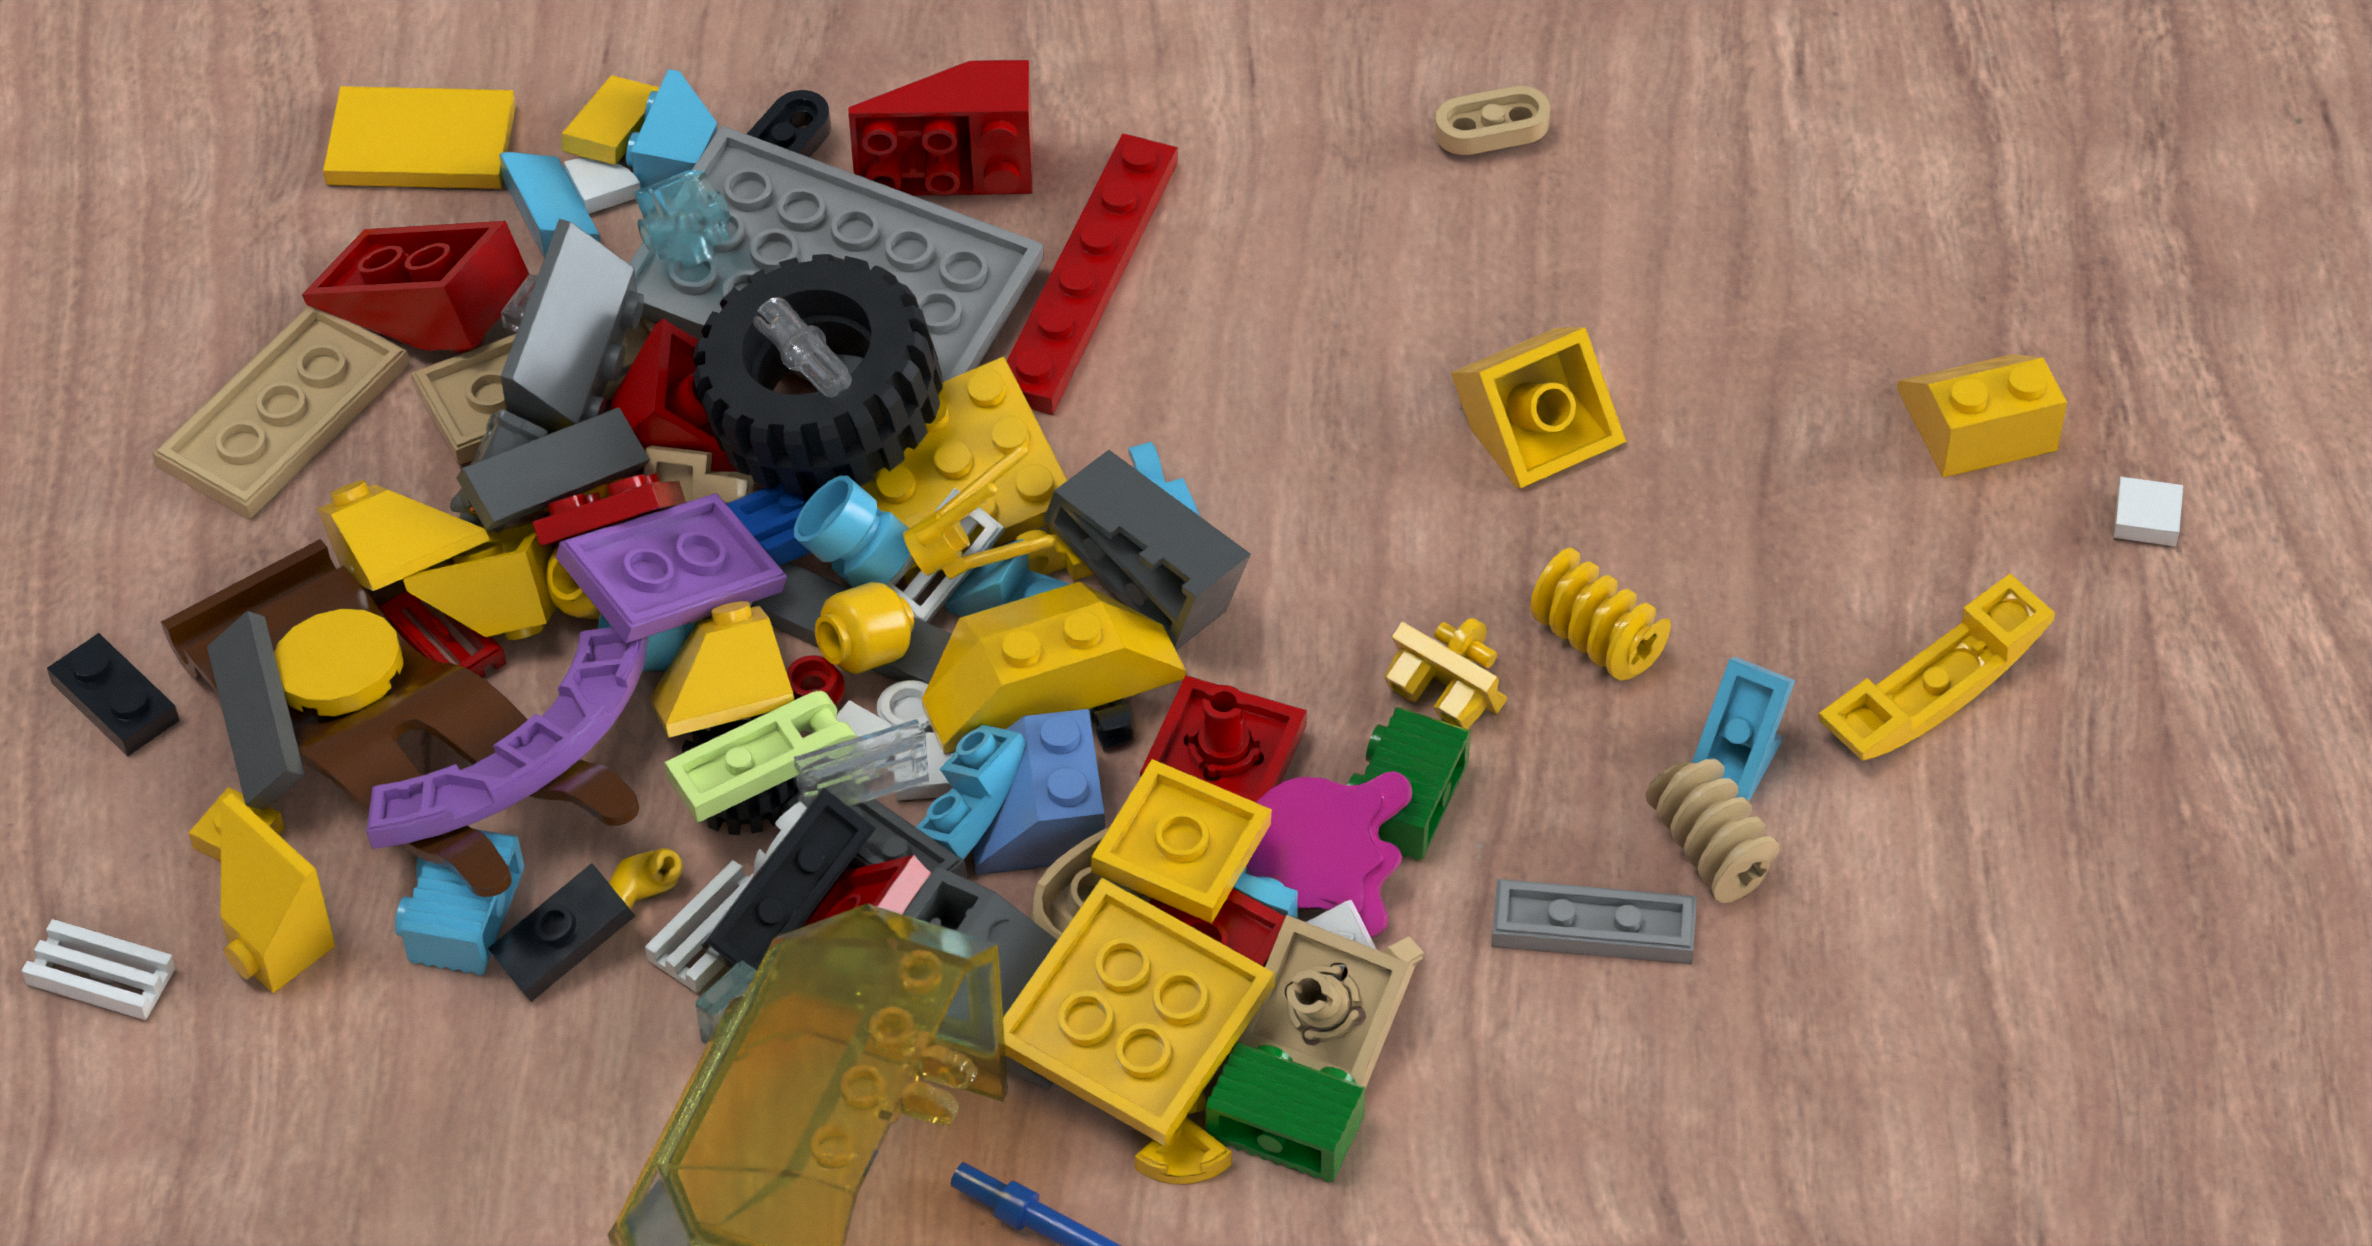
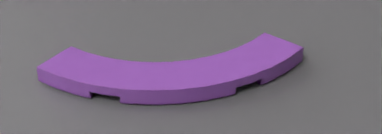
M613 627L581 631L578 648L572 664L563 681L558 686V698L542 716L535 713L518 729L494 744V754L462 770H459L457 764L427 775L372 787L366 831L371 848L377 849L407 844L473 824L514 805L563 774L604 736L624 710L637 686L645 664L649 642L648 637L626 644Z

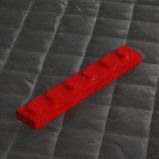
M1122 133L1007 359V363L1031 410L1050 415L1054 414L1178 164V147Z

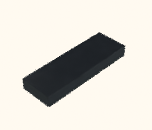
M825 787L821 789L700 946L752 987L756 985L876 828Z

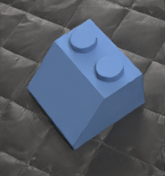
M1089 709L1023 716L1006 729L1019 732L1025 739L1026 744L1016 776L1002 806L988 829L972 849L975 875L1050 867L1058 858L1074 846L1105 829V813Z

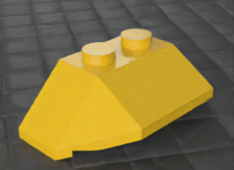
M1079 581L960 617L922 697V708L945 754L955 751L958 742L981 724L1006 730L1023 716L1091 709L1181 681L1186 675V669L1162 624Z

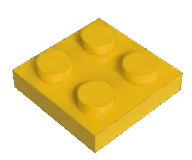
M1152 759L1091 857V872L1212 924L1270 827L1272 809Z

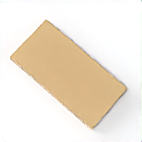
M308 306L153 453L156 467L251 520L410 365L407 350L362 326Z
M641 317L635 330L627 328L621 344L626 348L623 367L633 363L656 322ZM516 334L411 373L416 392L458 465L473 460L486 433V424L489 417L493 413L496 414L499 409L506 411L500 376ZM625 375L620 376L616 382L608 381L602 397L607 400L612 399Z

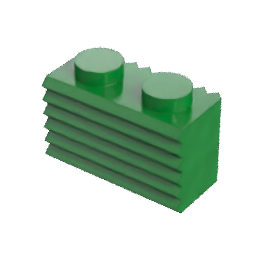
M1396 707L1393 716L1390 717L1388 726L1378 724L1373 730L1366 751V761L1370 763L1366 767L1365 774L1353 773L1347 786L1360 785L1379 775L1392 771L1404 775L1409 780L1412 787L1410 802L1380 826L1378 835L1382 841L1397 846L1403 857L1411 856L1416 861L1423 860L1469 762L1471 730Z
M1237 1042L1235 1043L1233 1053L1229 1056L1228 1063L1224 1065L1223 1072L1219 1075L1212 1095L1208 1097L1206 1104V1132L1217 1141H1220L1225 1147L1232 1145L1237 1151L1245 1150L1250 1156L1257 1154L1261 1159H1270L1276 1165L1283 1163L1288 1169L1296 1168L1301 1174L1309 1173L1313 1178L1321 1177L1327 1183L1334 1182L1364 1119L1365 1086L1357 1084L1351 1075L1341 1069L1324 1067L1319 1071L1293 1062L1292 1058L1278 1047L1260 1045L1257 1048H1253Z

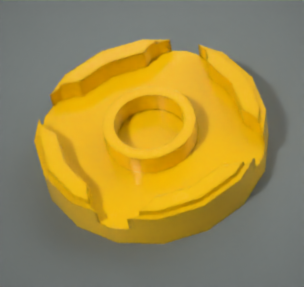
M338 609L314 615L294 626L278 642L274 652L288 705L302 712V706L314 708L320 716H338L355 712L381 699L392 688L390 680L396 671L400 675L404 664L396 630L385 618L366 610Z

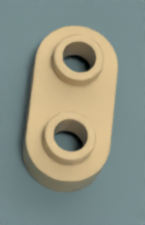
M1511 86L1451 98L1443 102L1436 111L1435 139L1443 149L1458 155H1472L1529 144L1541 139L1547 133L1550 122V102L1545 94L1529 86Z

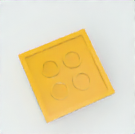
M1003 356L942 382L943 388L938 395L940 406L936 418L931 424L925 423L928 433L916 449L913 450L908 447L903 452L905 459L890 472L884 467L873 474L874 481L860 486L877 501L878 509L882 512H891L910 529L920 523L921 519L935 512L954 488L961 492L1021 444L1026 445L1029 449L1027 456L994 483L998 489L997 493L980 506L983 511L1005 529L1004 533L990 548L992 549L1015 539L1027 531L1036 530L1048 525L1044 518L1053 492L1068 480ZM979 524L968 536L970 546L984 530ZM970 546L961 550L962 555H964V553L969 549ZM916 562L903 575L907 585L921 571Z
M1101 878L990 1035L992 1048L1166 1146L1275 986V973L1108 880Z

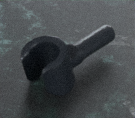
M1124 698L1108 703L1109 708L1093 712L1096 735L1103 749L1134 740V732L1130 723L1132 710Z

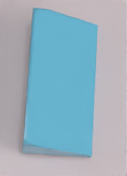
M503 152L499 154L503 181L544 258L559 219L572 222L598 242L600 241V235L558 157L516 152Z

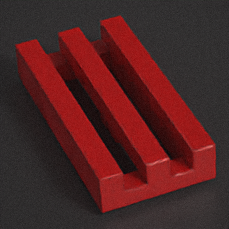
M406 590L379 606V609L401 637L428 659L435 662L450 663L406 617L402 610L405 609L457 665L474 672L481 678L486 677L484 669L489 665H492L497 670L506 664L504 650L491 636L484 637L441 612L478 651L471 656L450 634L449 630L440 620L435 618L419 601L420 599Z

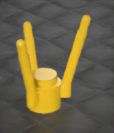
M1021 444L939 510L921 519L920 523L903 532L904 541L911 556L925 575L930 576L943 569L948 579L951 580L969 569L1030 554L1055 545V537L1045 535L966 556L962 555L961 550L970 546V542L959 521L997 493L998 489L994 483L1027 456L1029 449L1026 445Z

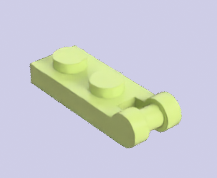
M815 691L665 761L664 764L668 781L695 821L699 823L826 761L831 764H837L847 760L857 751L860 741L848 723L837 720L838 710L828 694L824 691ZM805 730L809 733H814L802 738L799 732Z

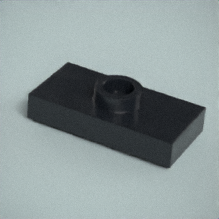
M591 863L488 949L522 993L532 1002L632 920L635 914L594 864Z

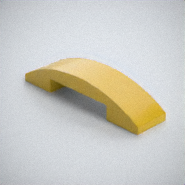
M2009 573L1963 607L1962 622L1877 685L1868 678L1864 679L1819 712L1818 720L1862 761L1891 752L1925 734L1959 711L1989 687L2042 635L2054 621L2055 612Z

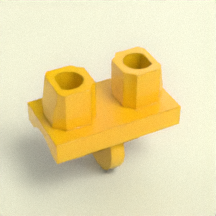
M1474 617L1467 619L1458 629L1446 622H1442L1437 627L1434 638L1448 647L1404 622L1399 625L1392 635L1398 652L1384 676L1389 688L1407 700L1417 702L1432 678L1443 683L1447 687L1433 708L1436 714L1445 722L1468 729L1485 709L1497 715L1507 701L1506 695L1497 691L1498 677L1473 663L1475 661L1488 669L1497 658V652L1483 644L1487 634V626Z

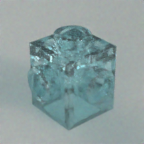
M687 170L634 191L643 218L638 219L640 236L647 250L650 253L656 252L659 260L675 262L679 260L682 268L693 266L716 256L713 246L730 240L725 226L730 223L728 206L720 191L717 189L712 190L706 171Z

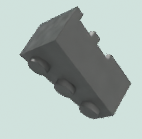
M1110 450L1106 451L1054 490L1044 521L1126 606L1164 626L1175 650H1178L1227 611L1251 556L1248 551Z

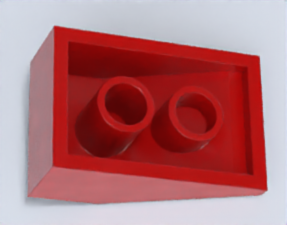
M506 220L364 229L306 289L302 297L308 306L424 351L452 350L454 353H463L476 348L485 340V334L501 316L514 308L517 298L533 280Z

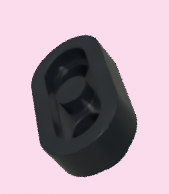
M796 90L788 92L774 102L749 130L747 135L810 158L826 140L831 131L828 103L821 95L813 91ZM807 126L806 128L798 129L799 127Z

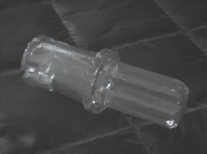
M772 298L759 307L757 311L770 324H767L761 316H754V326L781 352V361L788 369L799 370L826 397H836L841 390L849 388L852 377L848 373V367L826 345V335L819 327L808 326L783 298Z

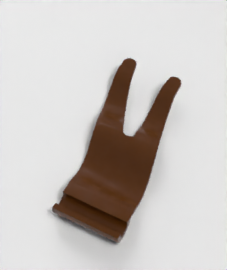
M319 539L161 621V624L173 652L186 672L194 679L202 675L218 695L207 646L246 611L265 616L274 652L278 642L294 626L317 614L338 609L366 610L385 618L389 624L390 622L371 596L344 565L338 569L335 568L329 555L328 547ZM397 631L404 664L400 675L396 671L390 680L392 688L381 699L361 710L338 716H320L316 709L302 706V712L290 707L287 703L302 763L311 766L329 778L367 816H369L372 787L422 776L396 743L403 733L410 730L424 729L441 739L473 765L494 754L493 745L518 729L528 719L489 682L460 665L435 662L426 658L409 645ZM581 759L563 774L530 795V797L572 802L609 826L624 825L632 821L639 812V803L635 792L617 773L606 766L589 763ZM468 825L438 836L401 844L416 856L452 870L472 893L477 896H496L506 891L511 885L512 877L509 867L493 843L485 834L472 829Z

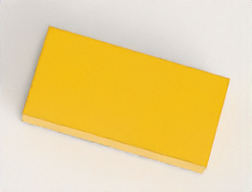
M611 75L561 133L562 151L616 165L627 152L628 142L632 133H640L645 122V108L650 93L658 91L660 87Z

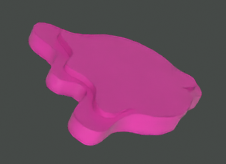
M1392 771L1379 775L1360 785L1347 786L1325 778L1299 777L1286 780L1273 787L1256 802L1272 809L1271 825L1246 865L1250 874L1255 877L1273 878L1281 882L1285 887L1297 890L1298 908L1330 910L1345 901L1352 900L1370 937H1378L1387 928L1389 919L1386 906L1381 898L1380 889L1384 881L1399 867L1402 860L1399 848L1394 844L1382 841L1379 838L1378 831L1383 823L1396 815L1410 802L1412 787L1409 780L1404 775Z

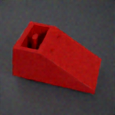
M1029 60L967 61L848 108L853 172L858 176L912 196L1033 194V129Z

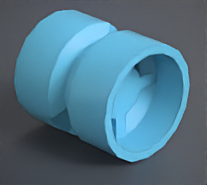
M838 476L819 488L806 502L794 526V537L822 562H832V569L853 588L869 582L887 584L900 571L910 556L903 537V532L909 528L891 512H882L878 509L877 501L849 476Z

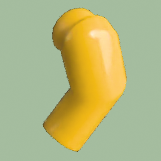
M660 848L655 851L640 853L623 859L617 865L609 880V884L627 906L632 909L635 901L664 893L673 888L682 875L683 863L680 856L669 848Z

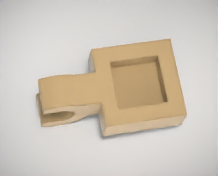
M654 445L646 448V454L650 460L644 467V476L658 473L660 482L680 481L686 502L717 493L724 502L729 503L755 492L756 482L753 481L751 474L711 471V452Z

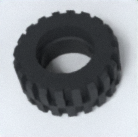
M817 254L812 255V261L801 263L795 257L779 262L781 268L769 273H765L761 269L747 278L748 285L739 291L734 287L722 298L720 302L722 310L720 313L712 311L701 330L704 338H700L695 345L693 357L696 367L693 374L694 382L721 451L726 452L729 462L740 473L751 474L754 482L771 489H776L780 483L783 485L785 492L807 495L809 489H819L828 481L838 476H849L859 486L874 481L873 474L884 467L890 472L904 461L905 456L903 452L908 447L915 450L928 433L925 423L931 424L936 418L940 406L938 395L943 388L942 372L938 363V357L923 311L919 308L915 295L907 285L899 283L896 276L886 269L875 265L870 270L867 261L845 256L843 262L835 261L833 255ZM840 354L864 358L848 377L827 389L799 395L773 391L782 378L790 371L812 359Z

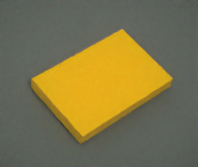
M340 86L323 168L326 185L502 189L503 175L499 154L508 152L516 107L514 90Z

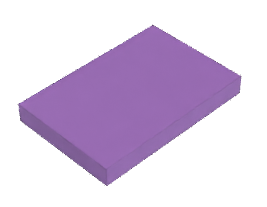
M717 493L561 541L556 555V559L626 644L712 616L711 611L724 604L739 601L751 603L781 593L788 577Z

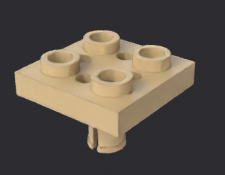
M1286 915L1265 968L1275 973V986L1237 1042L1253 1048H1257L1260 1045L1278 1047L1285 1051L1292 1058L1293 1062L1319 1071L1324 1067L1341 1069L1351 1075L1357 1084L1365 1086L1366 1089L1415 967L1407 961ZM1340 964L1345 965L1348 970L1347 977L1342 982L1331 976V974L1342 975L1343 969L1337 966ZM1363 1008L1366 1014L1364 1022L1361 1025L1353 1026L1355 1021L1361 1018V1013L1353 1009ZM1310 1028H1314V1029L1321 1030V1032L1312 1031V1030H1309V1029H1310ZM1305 1037L1309 1040L1319 1039L1320 1042L1316 1045H1308Z

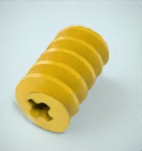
M1572 547L1563 549L1544 568L1536 582L1530 604L1533 618L1543 625H1550L1551 631L1562 639H1569L1570 645L1581 653L1587 652L1592 662L1600 667L1606 666L1608 673L1619 681L1630 680L1642 674L1656 661L1663 651L1671 631L1670 618L1661 619L1653 624L1656 616V608L1645 602L1635 608L1637 603L1636 593L1626 588L1616 594L1618 589L1617 579L1609 574L1598 579L1599 566L1591 561L1579 565L1581 561L1580 553Z

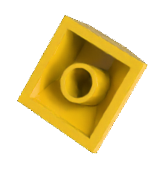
M366 480L356 481L330 493L333 502L317 508L340 567L344 565L361 586L372 591L490 541L486 529L381 486L375 484L368 486Z
M533 521L505 527L500 533H496L493 530L488 531L487 534L490 541L403 578L407 592L484 637L505 633L507 640H518L533 636L544 629L543 624H547L556 609L548 594L545 577L548 561L553 554L552 545L540 546Z
M732 602L714 608L711 611L712 618L696 622L649 697L652 711L668 738L768 713L795 700L770 619L760 606L750 608L749 602Z
M231 792L221 799L220 917L228 941L223 951L227 960L238 974L245 979H249L254 975L265 987L274 993L336 945L316 868Z

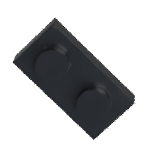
M100 633L47 667L51 684L127 757L180 721L175 704Z

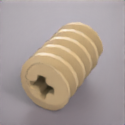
M1705 759L1698 763L1683 762L1673 765L1661 772L1649 783L1645 793L1646 801L1657 810L1658 819L1670 829L1675 843L1684 848L1687 860L1698 868L1699 877L1705 884L1711 887L1713 897L1720 903H1733L1747 896L1762 883L1770 864L1775 860L1780 851V843L1772 836L1763 837L1766 832V824L1757 816L1749 817L1752 813L1751 803L1744 797L1736 798L1738 785L1730 778H1722L1725 772L1724 766L1719 760Z

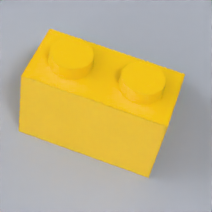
M1586 327L1553 328L1451 372L1472 432L1516 488H1523L1627 442Z
M2010 354L1898 380L1897 390L1942 478L2058 451L2067 401L2043 357Z

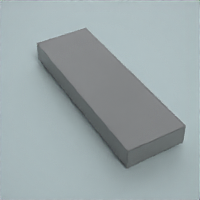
M1497 879L1491 947L1692 964L1697 896Z

